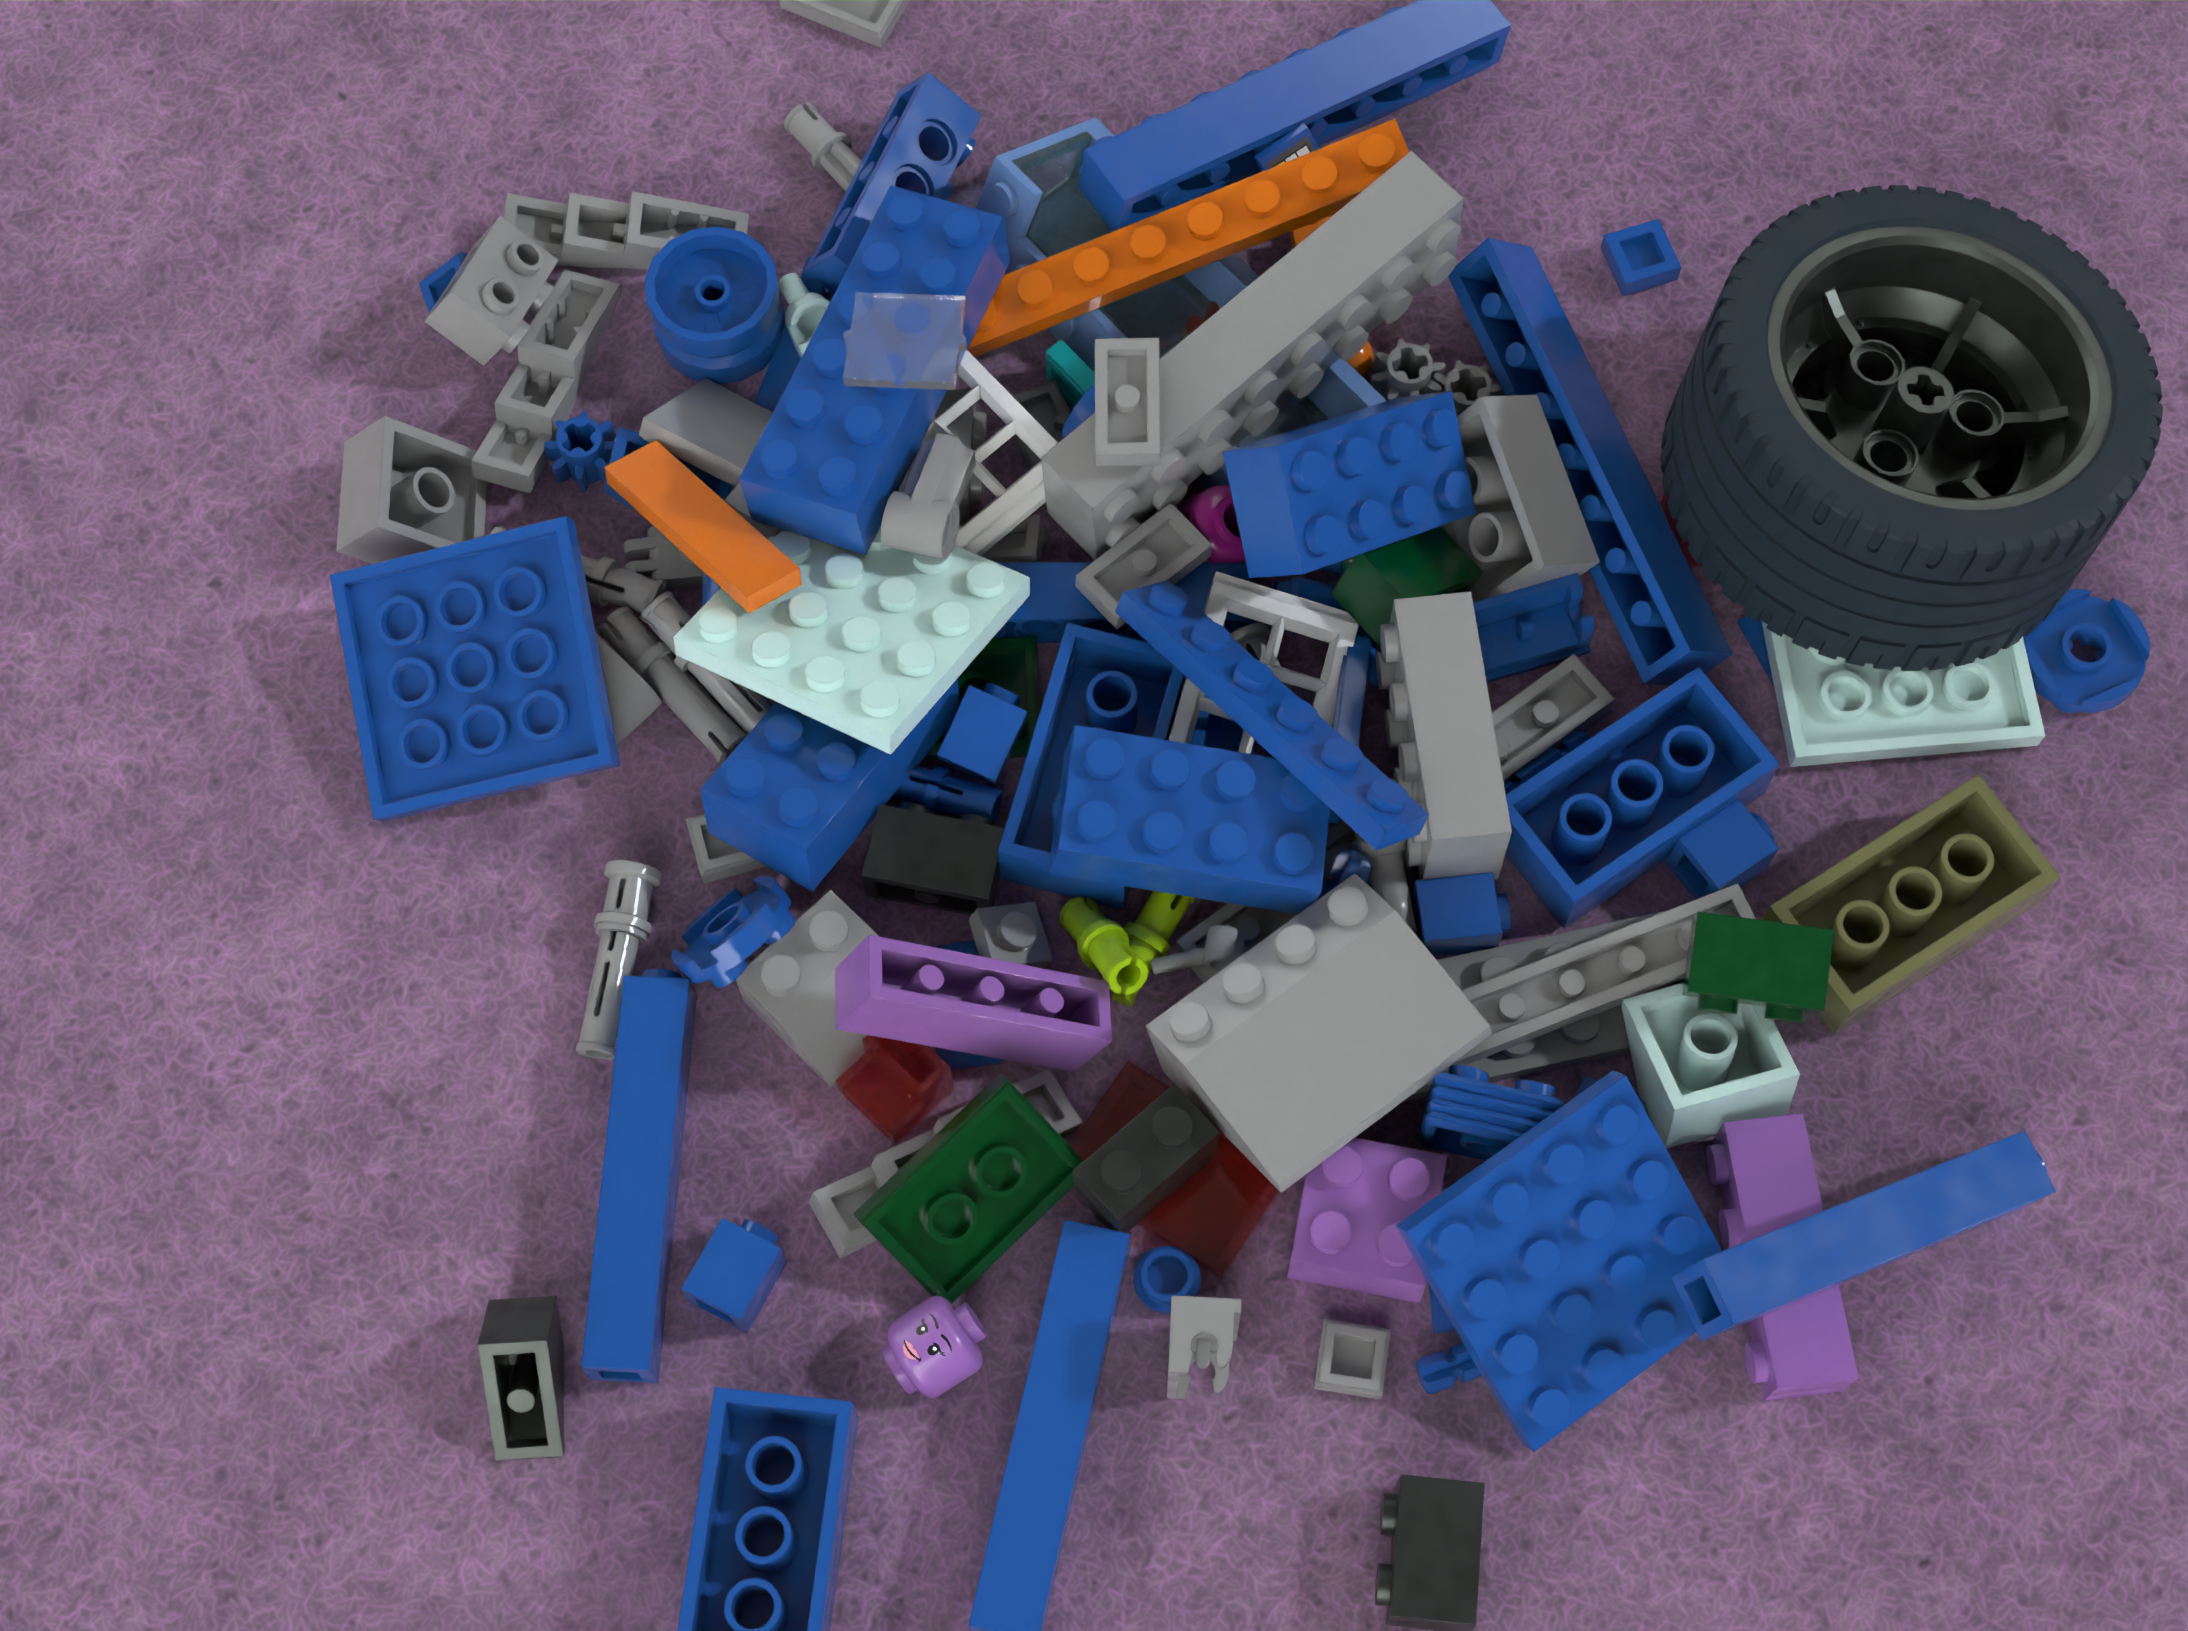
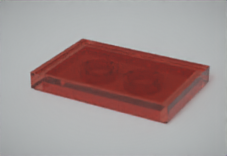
M1127 1061L1070 1146L1085 1161L1170 1087L1135 1064ZM1202 1112V1114L1211 1122V1120ZM1216 1127L1220 1132L1218 1154L1137 1225L1167 1245L1181 1248L1190 1254L1197 1264L1223 1279L1280 1191Z

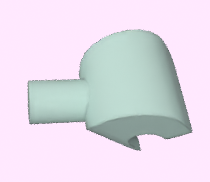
M789 273L783 276L778 284L779 290L789 304L785 311V324L794 346L802 358L830 301L818 293L809 292L797 273Z

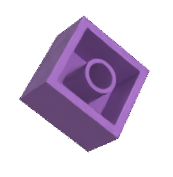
M1354 1138L1308 1172L1304 1179L1287 1278L1420 1303L1427 1280L1395 1225L1441 1193L1447 1155Z

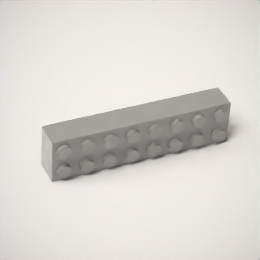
M1410 151L1160 358L1161 465L1096 466L1094 413L1041 457L1047 513L1096 560L1171 502L1176 506L1185 496L1188 485L1204 472L1207 475L1213 474L1225 464L1224 451L1233 449L1249 434L1255 437L1263 433L1274 422L1279 409L1294 396L1298 399L1307 396L1320 383L1324 371L1339 358L1343 361L1352 358L1364 346L1371 331L1383 321L1390 324L1400 318L1410 306L1413 296L1427 284L1434 287L1448 277L1457 263L1455 257L1458 237L1461 233L1460 222L1464 198L1414 152Z

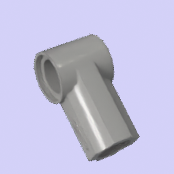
M937 433L932 439L923 440L903 491H894L887 501L881 523V542L883 546L945 560L950 556L959 527V505L976 465L974 450L961 443L958 437Z

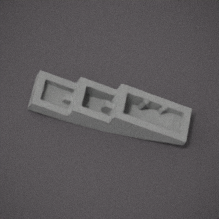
M632 191L629 203L569 192L566 204L507 193L503 218L557 258L559 261L556 265L587 268L649 269L653 257L669 240L692 229L720 226L747 234L749 213Z
M564 269L551 294L531 322L527 333L517 345L519 363L494 402L496 421L471 460L473 478L526 493L532 491L548 462L544 442L556 441L558 428L555 422L557 420L566 422L570 416L620 295V284Z
M1050 1068L1013 1084L1062 1138L1080 1128L1082 1121ZM964 1107L938 1118L932 1130L877 1154L871 1166L812 1193L808 1203L840 1259L878 1241L857 1220L853 1213Z

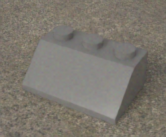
M1482 396L1458 415L1459 431L1476 514L1442 525L1441 528L1484 572L1471 589L1473 603L1574 573H1578L1581 576L1597 565L1600 560L1538 396Z

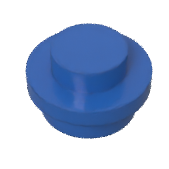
M1159 1246L1149 1250L1140 1258L1134 1270L1133 1283L1136 1295L1147 1308L1157 1313L1170 1314L1172 1295L1197 1297L1200 1289L1201 1275L1196 1261L1189 1253L1175 1246Z

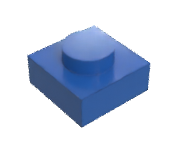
M1659 219L1603 236L1600 248L1622 296L1678 280L1681 265Z

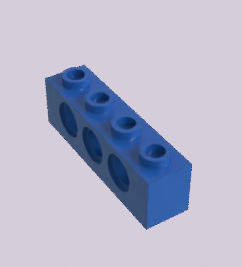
M929 72L899 90L804 272L835 294L890 185L947 200L953 190V184L949 180L955 168L959 167L971 154L976 140L971 136L982 115Z

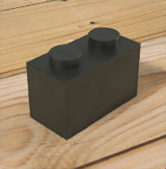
M902 802L898 803L896 807L879 804L862 871L866 896L972 915L977 908L993 907L1000 881L998 849L1005 827L996 826L995 822L991 819L976 814H962L958 819L934 815L932 810L916 803Z
M1174 1083L1073 1170L1074 1192L1108 1229L1127 1233L1218 1154L1220 1132Z
M1401 1474L1396 1483L1395 1493L1383 1492L1380 1512V1535L1392 1536L1390 1564L1378 1562L1374 1603L1375 1606L1387 1607L1386 1625L1438 1631H1472L1475 1628L1485 1483Z

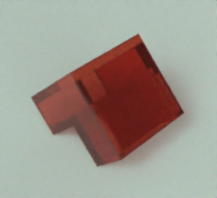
M867 1035L862 1040L865 1053L836 1080L839 1092L896 1146L954 1090L951 1069L929 1046Z

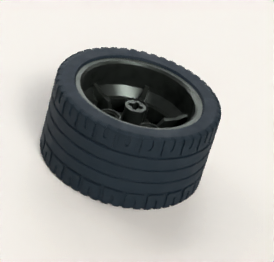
M1890 185L1888 189H1882L1881 186L1863 187L1860 192L1851 189L1837 192L1833 198L1830 195L1811 201L1810 206L1802 204L1789 211L1788 216L1783 215L1769 225L1768 229L1762 230L1752 240L1750 246L1744 249L1738 257L1736 264L1733 265L1666 418L1661 442L1663 451L1660 455L1661 471L1664 473L1662 483L1664 494L1669 496L1667 505L1671 517L1677 519L1675 527L1683 542L1688 541V551L1696 563L1703 564L1705 567L1703 572L1714 585L1720 584L1723 588L1721 592L1732 603L1736 604L1738 602L1744 607V613L1756 622L1759 619L1768 624L1766 627L1768 630L1780 637L1785 634L1793 639L1792 643L1807 650L1809 647L1819 650V655L1834 660L1838 656L1845 658L1846 663L1864 667L1868 663L1873 664L1875 669L1893 670L1894 667H1901V671H1921L1923 667H1928L1929 670L1946 669L1952 663L1955 666L1973 663L1977 657L1985 659L1995 655L2001 648L2007 649L2019 642L2023 636L2029 635L2039 626L2041 621H2044L2051 614L2146 476V472L2151 466L2156 453L2155 448L2159 443L2161 434L2159 425L2162 422L2163 406L2159 403L2162 399L2160 380L2155 379L2159 373L2154 356H2149L2151 348L2144 333H2139L2140 324L2132 310H2126V301L2116 289H2110L2108 286L2109 280L2097 268L2093 270L2088 265L2089 260L2077 250L2072 252L2066 247L2067 242L2054 233L2048 235L2042 231L2043 226L2030 219L2024 221L2016 217L2018 213L2004 207H2001L1999 210L1991 207V202L1976 197L1972 200L1966 199L1962 193L1948 190L1944 193H1938L1936 188L1918 186L1916 190L1909 189L1908 185ZM1793 384H1795V386L1798 388V390L1801 392L1804 398H1799L1796 396L1792 386ZM1987 491L2006 493L1999 496H1991Z

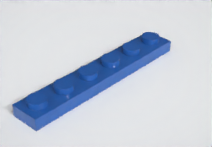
M1166 580L1122 593L1115 612L1375 850L1420 835L1429 814L1408 796L1407 791L1397 782L1390 780L1362 754L1357 745L1343 738L1324 721L1311 704L1301 700L1276 678L1273 671L1266 664L1256 660L1238 644L1226 628L1214 622L1188 599L1187 594L1181 588Z

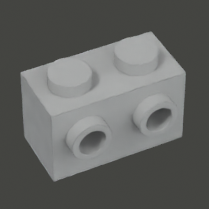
M499 216L473 245L424 322L484 366L500 348L510 354L525 336L530 325L523 320L526 312L534 315L551 294L554 287L546 280L559 260L502 216Z

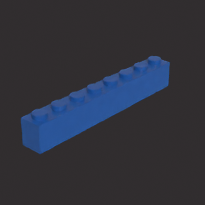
M1418 0L1404 7H1393L1380 18L1357 28H1346L1331 40L1310 49H1299L1284 61L1261 71H1250L1237 82L1214 92H1203L1194 97L1189 103L1165 114L1151 115L1140 125L1114 137L1105 136L1098 139L1089 148L1084 150L1078 188L1113 232L1260 173L1254 156L1302 123L1308 127L1317 145L1320 146L1489 68L1499 62L1511 24L1491 0Z
M1487 238L1454 267L1448 278L1505 396L1537 395L1600 560L1589 571L1643 683L1672 685L1697 667L1704 674L1731 656L1733 652L1533 248Z

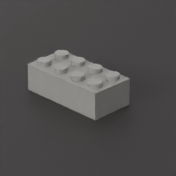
M1470 591L1394 599L1390 624H1382L1380 626L1381 651L1376 652V673L1379 689H1389L1391 709L1385 710L1386 738L1389 748L1399 747L1400 768L1394 769V779L1407 791L1408 796L1429 814L1420 835L1406 839V850H1404L1406 864L1408 867L1418 866L1420 880L1493 872L1494 880H1497L1512 829L1472 593Z

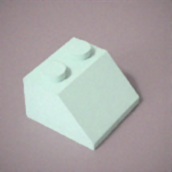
M1684 983L1623 999L1621 1007L1638 1092L1641 1100L1645 1102L1644 1106L1666 1149L1716 1135L1724 1122L1788 1114L1800 1073L1774 1021L1764 1018L1766 1007L1739 1003L1737 1014L1697 1009L1698 997L1682 995Z

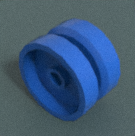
M716 226L692 229L669 240L653 257L645 278L646 303L651 320L654 323V332L658 346L670 366L689 379L702 381L707 378L716 384L740 382L762 371L771 361L775 350L778 348L785 327L784 308L779 291L776 267L764 246L744 232Z

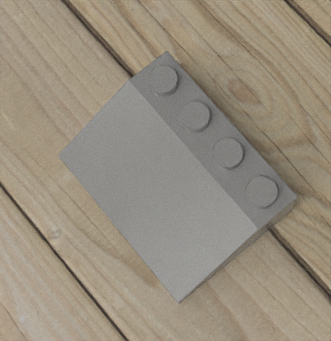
M1355 873L1146 1025L1163 1072L1280 1193L1492 1035L1491 1027L1398 912Z

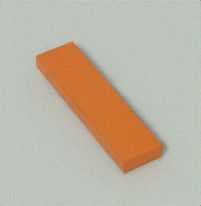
M657 440L604 467L607 484L749 614L802 585L800 568Z

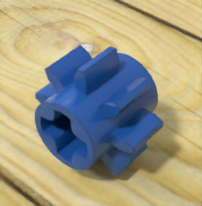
M582 411L580 417L571 418L566 422L557 420L555 422L558 428L556 441L544 442V449L548 460L554 462L552 470L556 481L561 483L571 477L574 481L578 482L581 492H586L591 483L599 480L605 482L606 474L604 467L610 463L614 439L616 438L612 422L608 420L598 425L588 417L587 411Z

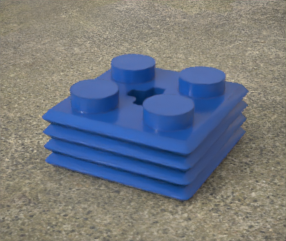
M1450 1065L1448 1073L1441 1072L1433 1078L1425 1100L1426 1105L1420 1124L1421 1130L1417 1139L1422 1147L1486 1161L1566 1103L1563 1099L1555 1098L1556 1089L1545 1083L1532 1080H1516L1514 1088L1488 1083L1489 1074L1481 1069L1465 1065Z

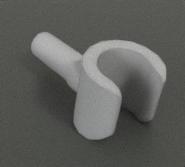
M1225 925L1211 926L1207 931L1205 948L1191 949V951L1151 959L1153 973L1157 975L1194 966L1196 968L1205 966L1208 969L1220 972L1243 955L1244 938L1238 937V930L1235 927Z

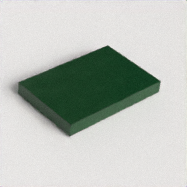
M1000 1073L858 1208L853 1215L932 1297L942 1296L953 1303L1074 1187L1073 1170L1084 1160L1016 1087Z

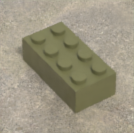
M1978 774L1772 904L1762 920L1834 930L1825 1011L1817 1014L1835 1036L2038 905L2061 876Z

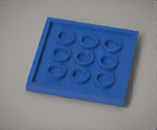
M563 516L330 574L373 820L389 821L621 766L576 526L573 519Z
M1614 1070L1395 1225L1516 1435L1524 1446L1533 1452L1697 1332L1671 1277L1704 1258L1722 1252L1720 1245L1627 1076Z

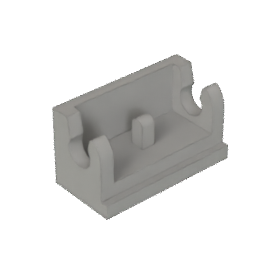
M1171 1296L1167 1398L1186 1399L1191 1381L1188 1372L1190 1365L1194 1361H1196L1197 1366L1200 1368H1206L1210 1363L1213 1365L1215 1376L1212 1384L1215 1393H1221L1225 1388L1229 1377V1361L1232 1356L1233 1341H1237L1241 1316V1299Z

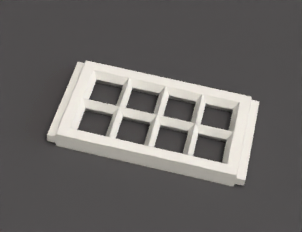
M966 349L956 373L972 389L938 417L934 416L923 440L932 439L937 433L954 436L946 426L980 398L1006 423L1004 427L974 451L976 465L973 473L996 498L962 527L959 525L954 544L982 556L1046 502L1041 461L1007 489L999 483L981 462L1015 434L1040 459L1058 442ZM909 471L907 472L898 492L903 491L910 474Z
M1216 571L1209 590L1204 613L1222 626L1224 625L1227 612L1272 625L1263 661L1260 662L1266 664L1273 671L1274 676L1281 682L1316 692L1313 707L1318 715L1332 727L1343 655H1347L1348 646L1353 647L1358 623L1346 611ZM1284 629L1329 643L1320 679L1275 665ZM1185 676L1168 740L1190 744L1199 711L1230 720L1233 719L1211 699L1205 698L1204 693ZM1245 730L1243 731L1238 752L1251 754L1255 739Z

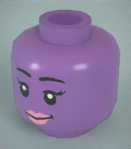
M933 1296L894 1320L888 1326L887 1339L889 1345L881 1350L891 1372L909 1395L918 1390L928 1398H935L981 1368L983 1357L978 1343L987 1338V1334L980 1320L966 1302L955 1308L946 1298Z

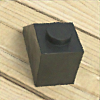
M557 1295L489 1300L477 1345L495 1461L564 1456V1343Z

